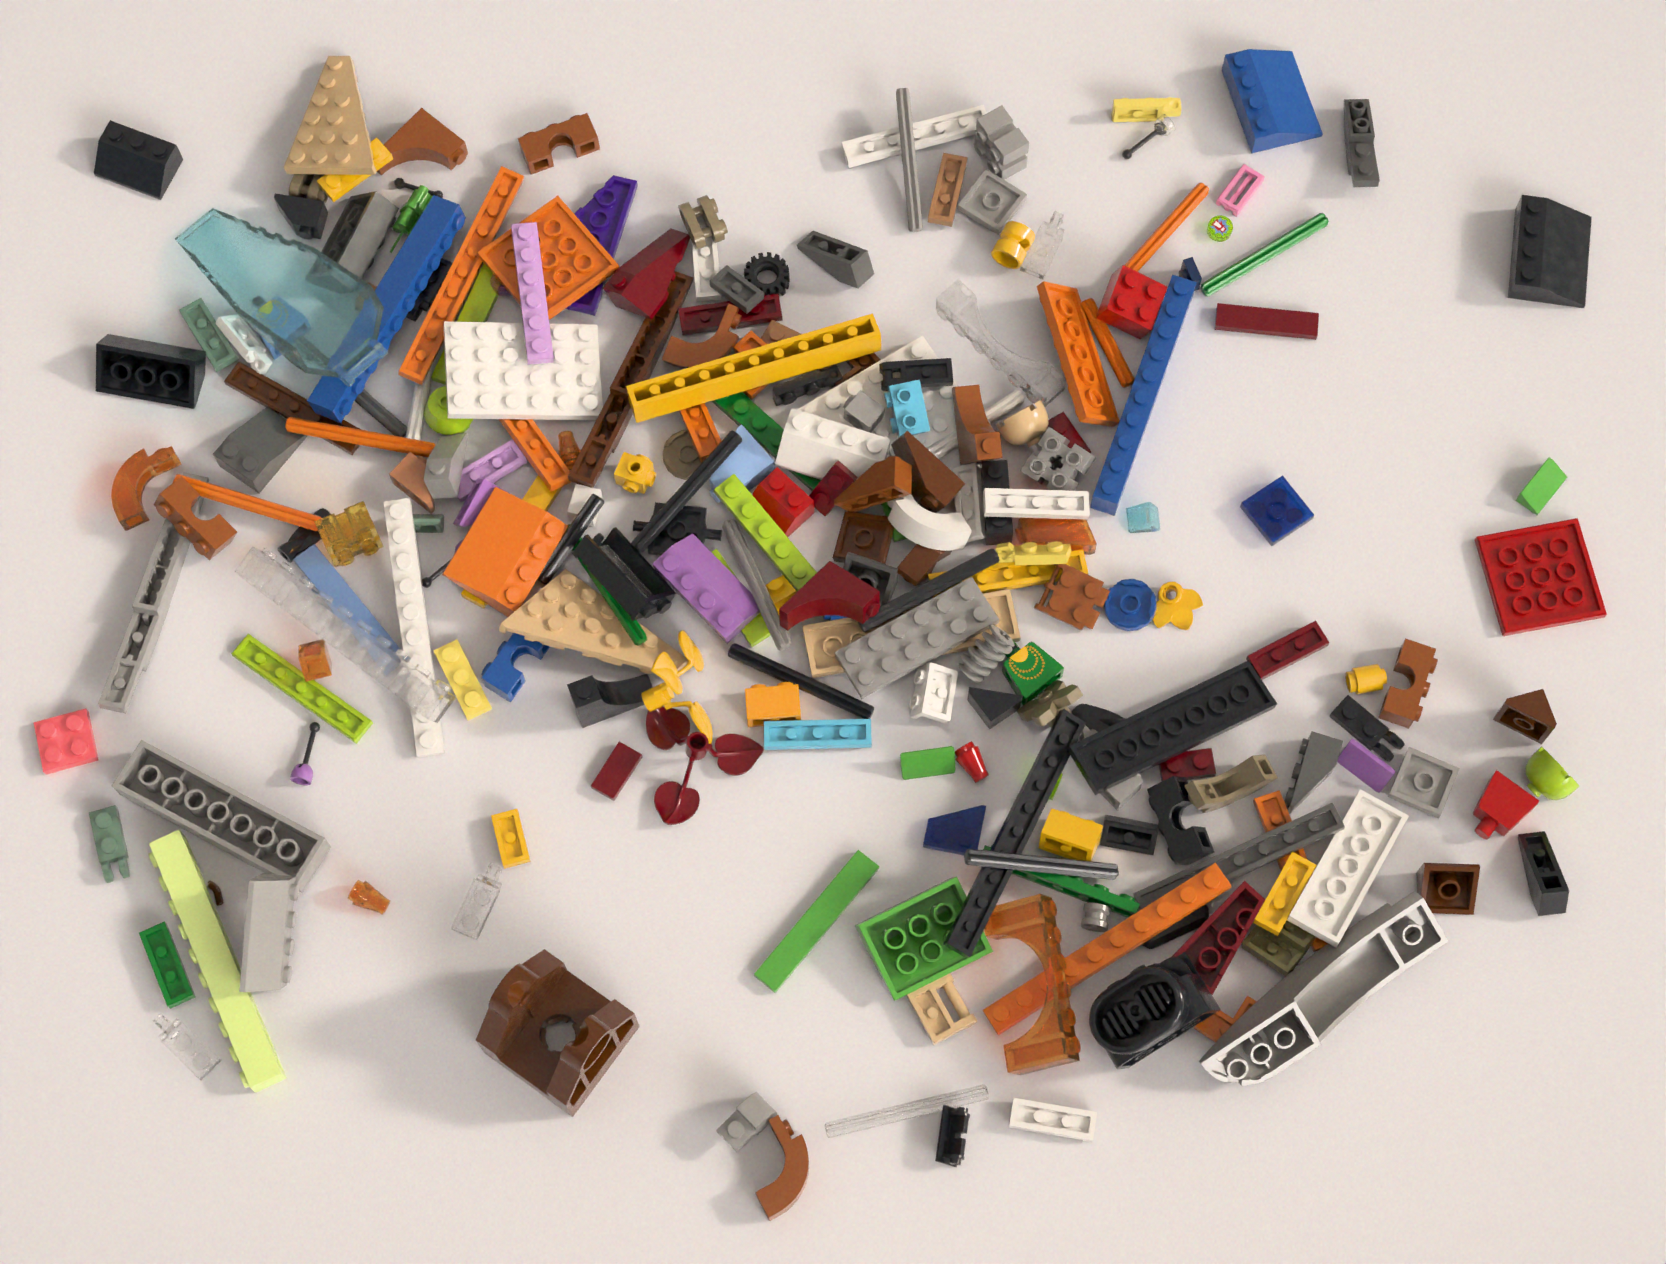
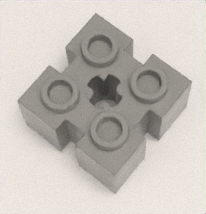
M1003 105L977 118L974 148L979 156H984L985 159L989 160L987 165L990 172L1005 180L1027 167V156L1025 154L1028 153L1029 141L1019 128L1016 129L1013 119Z
M1048 427L1038 442L1042 450L1038 456L1031 453L1020 471L1041 485L1046 479L1049 481L1046 487L1049 490L1075 491L1079 484L1074 479L1079 472L1085 475L1096 457L1077 444L1069 448L1068 444L1070 441ZM1062 458L1061 463L1063 467L1061 469L1057 467L1056 470H1053V462L1056 459Z

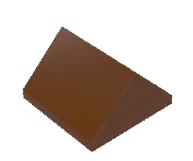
M1543 689L1507 698L1493 718L1494 721L1540 744H1543L1557 725Z
M1423 863L1416 872L1417 893L1424 898L1432 913L1474 915L1480 865Z

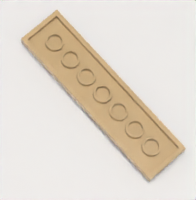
M1010 589L984 593L983 595L999 618V623L995 626L1005 631L1014 642H1019L1021 637ZM919 605L866 632H863L858 622L851 618L803 625V634L812 678L845 673L835 657L836 651ZM990 628L985 630V632L992 635ZM982 633L942 655L968 651L969 646L978 649L975 640L980 639L985 642Z

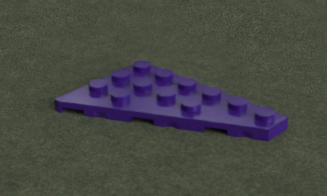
M614 175L605 183L602 189H599L593 195V198L583 208L580 207L574 213L613 259L638 187L636 180ZM607 279L565 309L595 316ZM501 285V294L511 296L505 287Z

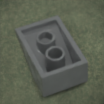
M266 407L229 434L213 453V456L221 468L260 494L308 435L288 432L285 428L287 420L269 407Z

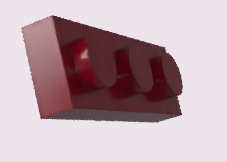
M1314 621L1248 655L1246 660L1250 661L1263 680L1327 647L1330 642L1317 621Z

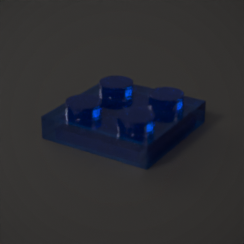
M1283 475L1243 501L1240 505V508L1271 546L1314 518L1313 512Z

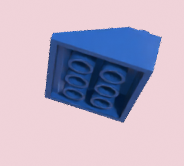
M1247 49L1225 55L1221 71L1251 154L1322 137V130L1292 51Z

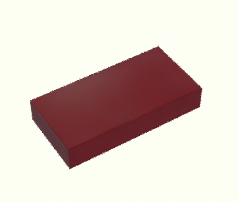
M619 741L591 784V788L615 801L642 759V754Z

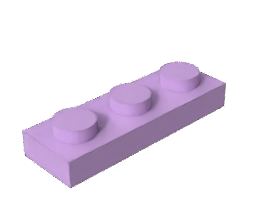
M513 439L462 469L457 497L460 502L467 499L477 478H483L491 483H495L527 463L526 458Z

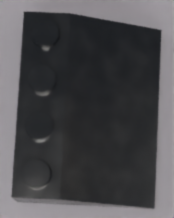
M1522 195L1515 209L1508 298L1584 308L1592 217L1549 198Z

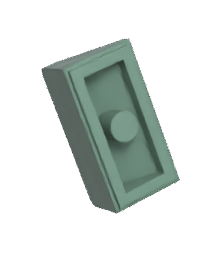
M413 514L415 533L443 532V514Z

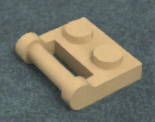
M951 973L907 995L933 1045L977 1023L974 1014L969 1013L955 988ZM941 988L946 992L960 1017V1020L955 1023L937 993V990Z

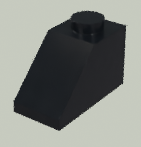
M275 193L274 199L279 211L297 236L307 240L322 238L328 216L324 201Z

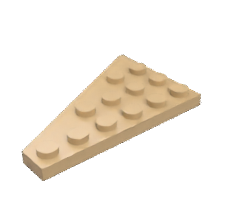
M328 56L285 162L284 169L287 174H376L377 170L374 166L369 132L365 123L366 118L362 109V99L357 86L358 80L355 74V66L350 56Z
M567 569L563 570L505 619L499 628V631L503 634L506 631L525 636V640L537 641L543 645L564 650V647L583 652L582 656L598 658L600 661L622 666L623 663L640 668L639 672L655 674L651 672V668L656 657L662 652L668 653L677 668V672L686 666L688 661L685 656L641 624L640 626L646 633L647 641L639 646L635 645L604 597Z

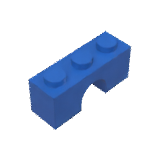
M513 633L508 641L502 642L497 650V656L494 661L487 663L481 673L484 686L510 703L526 682L523 673L514 668L516 659L522 655L530 654L541 660L550 648V646L543 645L537 641L525 640V636Z

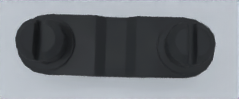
M1203 905L1143 943L1142 946L1154 949L1199 928L1209 918L1208 906Z

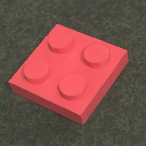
M86 708L33 722L42 768L46 775L99 760L90 715Z

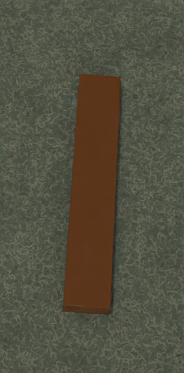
M239 361L224 380L227 386L259 404L269 407L286 419L288 417H295L360 429L345 420L339 423L316 414L308 403V399L263 374L257 373L254 369ZM324 439L352 456L360 446Z

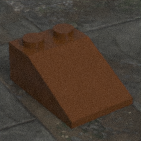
M909 431L903 433L891 444L895 456L912 465L911 495L924 509L937 513L946 507L965 485L955 473Z

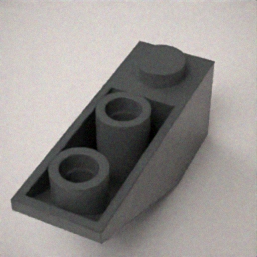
M1311 731L1308 739L1303 738L1299 749V754L1303 755L1301 764H1295L1291 777L1296 779L1294 788H1288L1284 801L1289 804L1287 809L1289 814L1333 772L1342 747V740Z

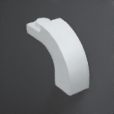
M911 494L887 502L892 508L888 520L899 533L909 540L935 550L950 551L964 549L972 530L961 512L949 514L930 512L921 507Z

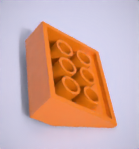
M495 487L442 575L509 617L522 606L567 530L568 525L547 511Z

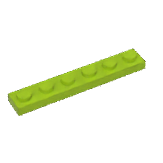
M735 474L731 475L714 489L715 495L796 591L802 588L817 573Z

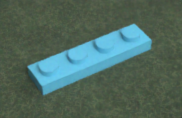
M871 719L764 721V750L872 748Z

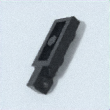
M441 258L438 268L433 271L428 279L426 288L417 297L414 308L408 312L406 316L408 319L416 322L422 310L426 312L429 310L453 264L452 262Z
M837 365L822 371L819 369L773 387V401L776 406L781 404L789 405L796 401L798 397L816 394L820 388L836 386L835 383L842 380L843 377Z

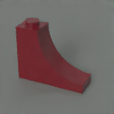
M829 561L779 609L780 626L789 631L793 626L804 620L824 615L843 616L864 624L870 617H874L880 609V591Z

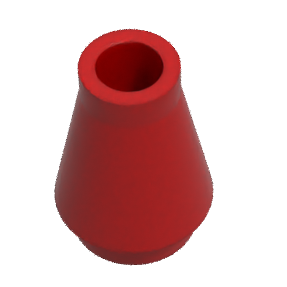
M972 741L954 752L957 757L955 760L973 778L975 783L989 776L979 747L975 746Z

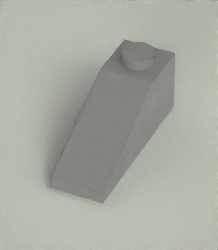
M467 433L442 434L429 455L425 468L424 482L433 499L458 497L468 439Z

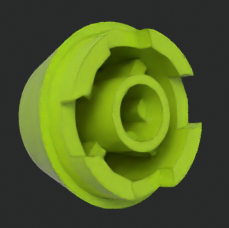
M446 386L439 387L433 391L426 402L424 418L428 426L436 433L444 435L464 433L473 421V419L447 418Z

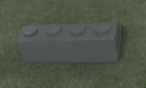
M377 191L351 196L307 279L310 282L342 294L357 291L363 284L362 278L366 270L374 263L373 257L376 251L385 242L384 236L395 223V215L399 208Z

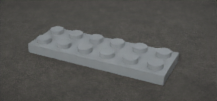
M970 577L835 652V657L860 698L863 699L989 629L991 624H998L999 618L974 579Z

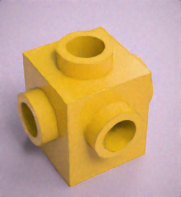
M623 452L614 472L616 484L622 486L624 490L630 493L639 492L645 494L648 486H653L656 472H654L653 462L648 457L641 454L635 456Z

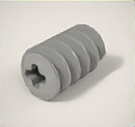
M993 624L989 626L992 635L984 631L982 636L985 642L976 639L975 644L978 649L969 646L968 651L971 656L962 654L961 659L964 663H959L958 665L960 670L976 683H981L984 680V676H988L991 673V669L998 666V661H1003L1005 654H1010L1013 650L1012 646H1015L1010 636Z

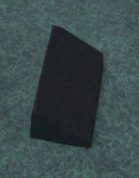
M1105 815L1100 845L1154 855L1159 828L1157 824Z

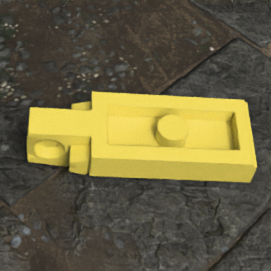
M1171 97L1114 99L1111 118L1113 122L1161 121L1162 117L1181 115L1180 98Z
M1055 541L1047 545L1027 542L1018 546L1007 542L997 544L996 552L999 556L998 563L1015 562V565L1066 564L1071 554V545Z

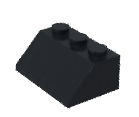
M110 120L98 141L94 175L161 200L180 167L183 158L176 144Z

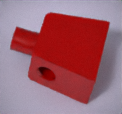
M1496 770L1489 779L1473 811V815L1481 820L1474 831L1486 840L1489 839L1494 831L1505 836L1535 808L1539 800Z

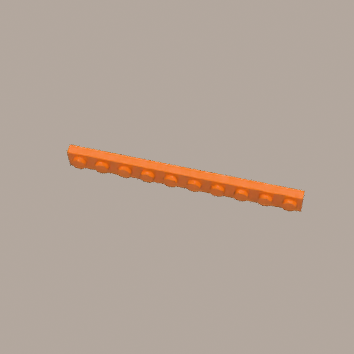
M501 166L399 369L398 375L420 385L423 384L444 342V321L454 322L483 263L478 257L477 252L494 241L524 181L523 175Z
M1216 863L1212 864L983 1009L985 1016L996 1033L1000 1035L1231 888L1230 882Z

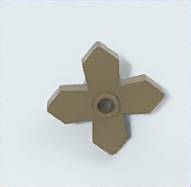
M1056 680L1046 687L1037 699L1031 700L1019 708L1017 713L1024 721L1033 720L1038 726L1043 727L1047 724L1049 727H1052L1060 710L1065 709L1071 713L1068 706L1081 698L1083 694L1078 686L1071 684L1066 687L1063 681Z

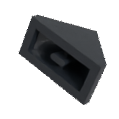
M969 687L967 700L990 730L1020 708L1022 695Z

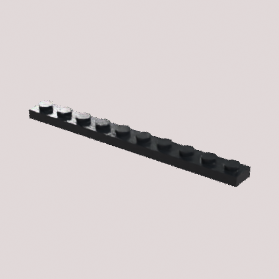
M1065 709L1060 710L990 851L1022 854L1070 757L1067 750L1070 745L1077 743L1086 722ZM981 867L943 943L945 946L965 958L971 957L1013 870Z

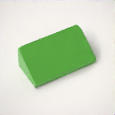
M1548 457L1521 491L1516 501L1535 515H1538L1567 479V476L1555 461Z
M948 746L901 753L900 766L902 778L908 780L955 773L954 747Z

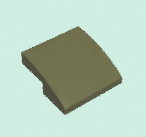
M1289 921L1285 922L1278 936L1256 925L1242 942L1241 948L1286 977L1301 961L1316 939V936Z

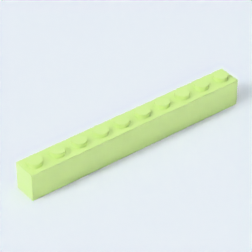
M177 830L150 842L149 845L152 852L148 853L154 868L159 867L162 876L158 877L161 887L164 892L169 891L172 900L168 901V904L174 916L179 915L182 924L178 925L183 939H189L192 948L188 949L193 963H198L202 972L198 976L203 987L210 990L212 997L208 998L210 1006L214 1013L219 1012L222 1019L218 1023L220 1030L225 1038H230L232 1046L229 1047V1051L234 1062H239L243 1071L239 1072V1076L245 1088L250 1087L257 1093L286 1079L287 1077L251 992H239L240 965L186 836L180 830Z

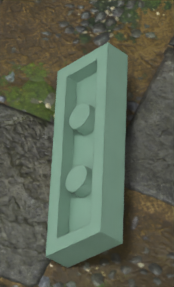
M202 298L179 309L203 351H206V356L216 372L239 360L223 332L215 324L216 321Z

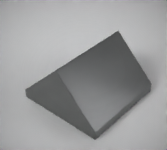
M848 552L843 569L879 590L880 606L888 603L898 582V568Z

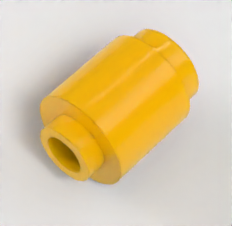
M1378 664L1352 668L1351 671L1345 673L1349 693L1362 694L1383 690V684H1387L1385 669H1380Z

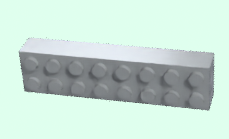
M143 740L140 741L112 784V787L121 796L256 869L268 874L296 876L295 884L299 885V892L301 893L304 892L331 848L324 837Z

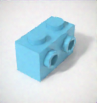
M920 380L888 386V392L884 393L887 408H892L894 418L889 419L892 433H897L899 438L906 431H909L912 435L929 432L930 426Z

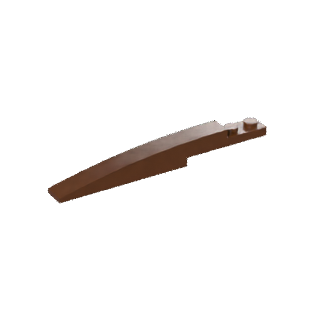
M674 271L676 277L673 282L669 283L667 300L652 320L644 319L610 386V394L568 475L570 482L594 488L610 454L615 452L633 415L626 386L650 379L679 315L678 308H682L689 292L693 277Z

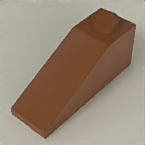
M889 456L885 460L874 463L834 499V505L848 512H856L910 495L912 488V465L903 461L898 456Z

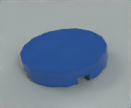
M1125 579L1117 582L1116 585L1109 589L1110 593L1104 603V610L1109 622L1116 628L1125 631H1135L1147 626L1152 621L1157 610L1156 596L1143 581Z

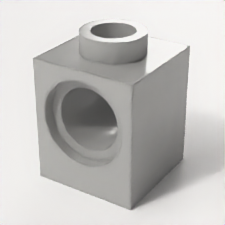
M861 390L855 397L851 395L843 406L845 409L844 419L857 429L871 433L884 418L885 408Z

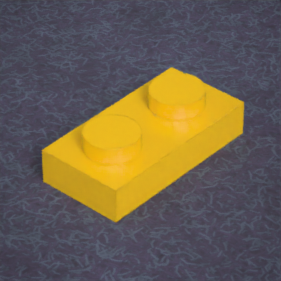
M518 809L491 815L504 869L531 862Z

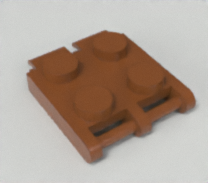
M1054 564L1056 567L1049 582H1045L1044 587L1046 589L1039 604L1036 603L1034 609L1076 629L1082 630L1085 626L1092 630L1100 612L1092 609L1093 605L1103 608L1110 591L1102 587L1104 582L1069 565ZM1060 569H1062L1063 571L1058 579L1057 584L1053 585ZM1051 590L1053 591L1046 607H1044V603Z

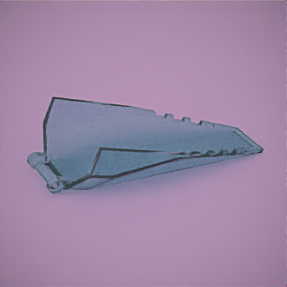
M214 208L175 238L180 247L233 310L286 359L303 372L337 377L346 386L350 387L355 383L354 379L379 358L383 359L388 355L385 347L377 341L384 307L372 286L316 248L294 239L289 241L278 233L271 234L263 227H253L245 220L237 219L235 216Z

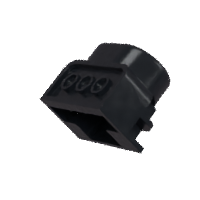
M1183 952L1179 956L1168 958L1161 963H1154L1147 967L1141 965L1130 972L1128 976L1109 985L1093 1002L1089 1014V1025L1095 1040L1106 1050L1116 1069L1130 1068L1221 1009L1187 953Z

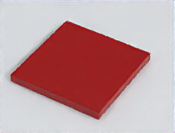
M1578 518L1482 535L1475 538V544L1502 636L1605 618L1607 615Z

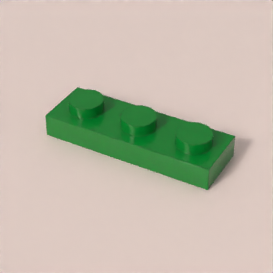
M164 921L139 932L167 1007L171 1009L195 998L196 996L167 923Z

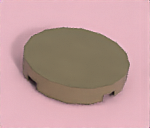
M681 430L673 434L666 441L663 450V462L667 470L673 476L683 480H687L702 463L687 430Z

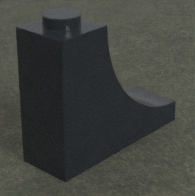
M648 674L613 682L599 681L591 675L567 684L582 728L645 705L641 694L652 688Z

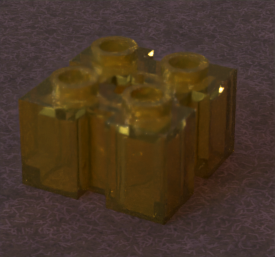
M364 501L345 508V512L336 516L333 513L314 521L335 567L349 565L355 560L354 556L364 553L365 556L373 555L380 548L384 547Z

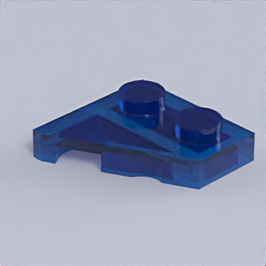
M980 805L929 818L923 847L964 855L967 849H978L986 806Z

